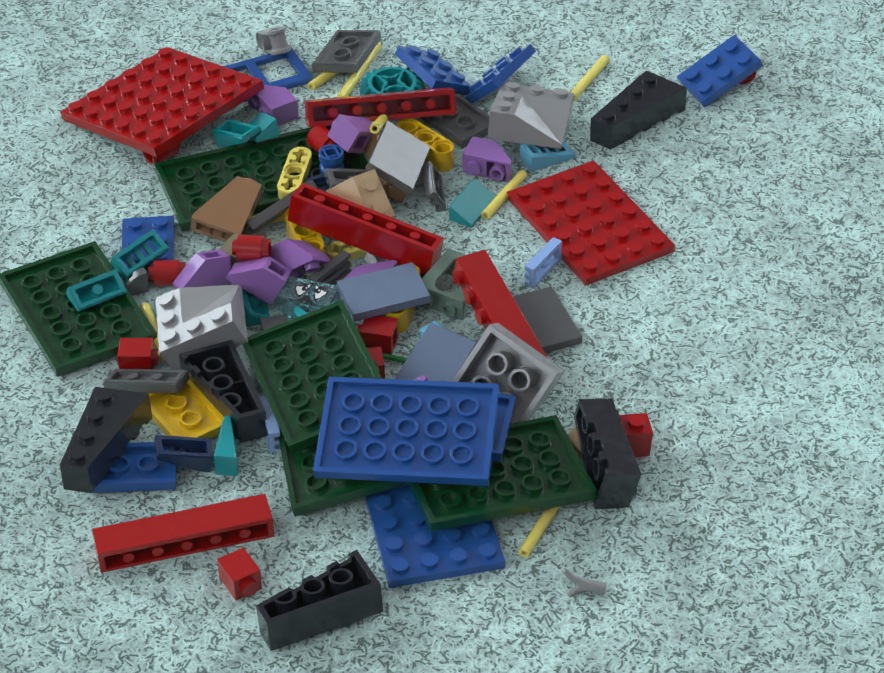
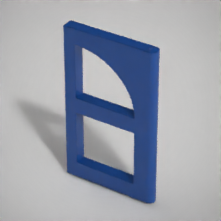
M292 47L291 51L283 54H266L223 66L237 72L247 69L252 77L263 80V85L286 87V89L308 84L314 79ZM286 58L298 74L269 83L258 66Z

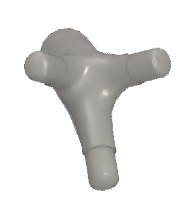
M566 568L562 570V573L576 584V587L567 593L569 597L583 591L605 594L607 583L580 577L571 573Z

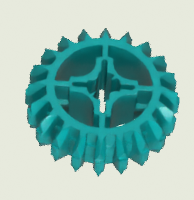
M390 65V67L385 68L381 66L379 70L373 69L372 73H366V77L362 79L360 95L425 90L423 80L411 71L409 67L402 68L401 65L398 67Z

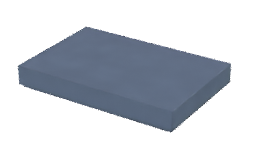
M413 262L337 281V289L353 322L430 303V294Z
M430 322L395 379L413 380L420 376H425L427 381L452 382L477 342Z

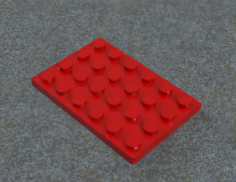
M594 160L507 191L508 200L547 243L553 237L562 241V260L585 286L675 252V244Z

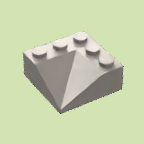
M516 82L503 83L490 110L488 139L561 149L572 119L574 93L561 88L549 90L539 85L527 87L520 86Z
M240 285L178 288L156 298L159 353L172 370H181L180 353L229 340L233 341L235 347L248 342L243 293Z
M494 323L487 327L452 382L499 384L500 393L516 396V405L511 423L531 419L549 396L565 370L499 323Z

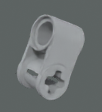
M278 25L256 32L257 45L263 49L261 50L262 52L278 55L292 50L291 46L287 43L285 35L286 26Z

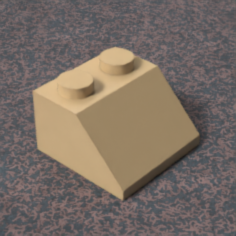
M375 169L351 177L325 191L394 218L396 216Z

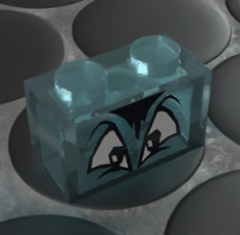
M289 276L278 295L279 315L287 314L288 318H294L293 311L296 307H300L305 312L310 313L340 301V293L336 285Z

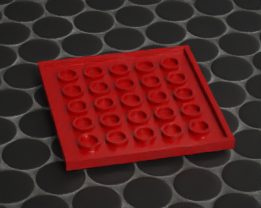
M165 47L150 58L143 59L135 67L125 70L123 74L115 79L107 81L105 85L97 90L90 91L82 99L70 103L67 108L60 111V114L66 122L157 157L262 91L264 85L263 80L170 47Z

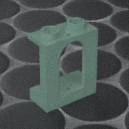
M448 248L422 277V281L430 294V303L421 306L439 311L447 317H454L463 321L464 307L467 303L464 299L462 288L460 287L453 292H443L438 290L435 284L444 273L452 276V271L455 270L456 258L465 254Z

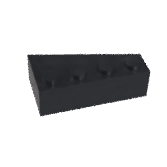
M645 71L591 118L590 141L611 150L632 139L634 134L640 131L645 132L652 128V125L660 120L664 122L670 118V115L684 111L686 109L687 87L658 76L655 73Z
M232 340L179 354L181 370L188 371L192 383L224 417H231L234 436L241 443L268 435L265 425L266 411Z
M102 387L94 388L60 463L64 490L86 493L94 491L111 470L112 462L116 458L120 459L125 453V446L130 440L134 441L140 434L139 429L143 424H148L151 421L152 411L148 393Z
M612 398L579 399L574 413V421L586 471L597 489V497L593 500L595 509L629 507L633 496H636L637 485L642 474L620 420L619 411L616 409Z
M358 550L349 553V559L342 563L335 561L326 566L327 571L319 576L314 577L310 575L302 579L301 586L295 589L288 587L256 605L259 631L270 651L383 612L381 584Z

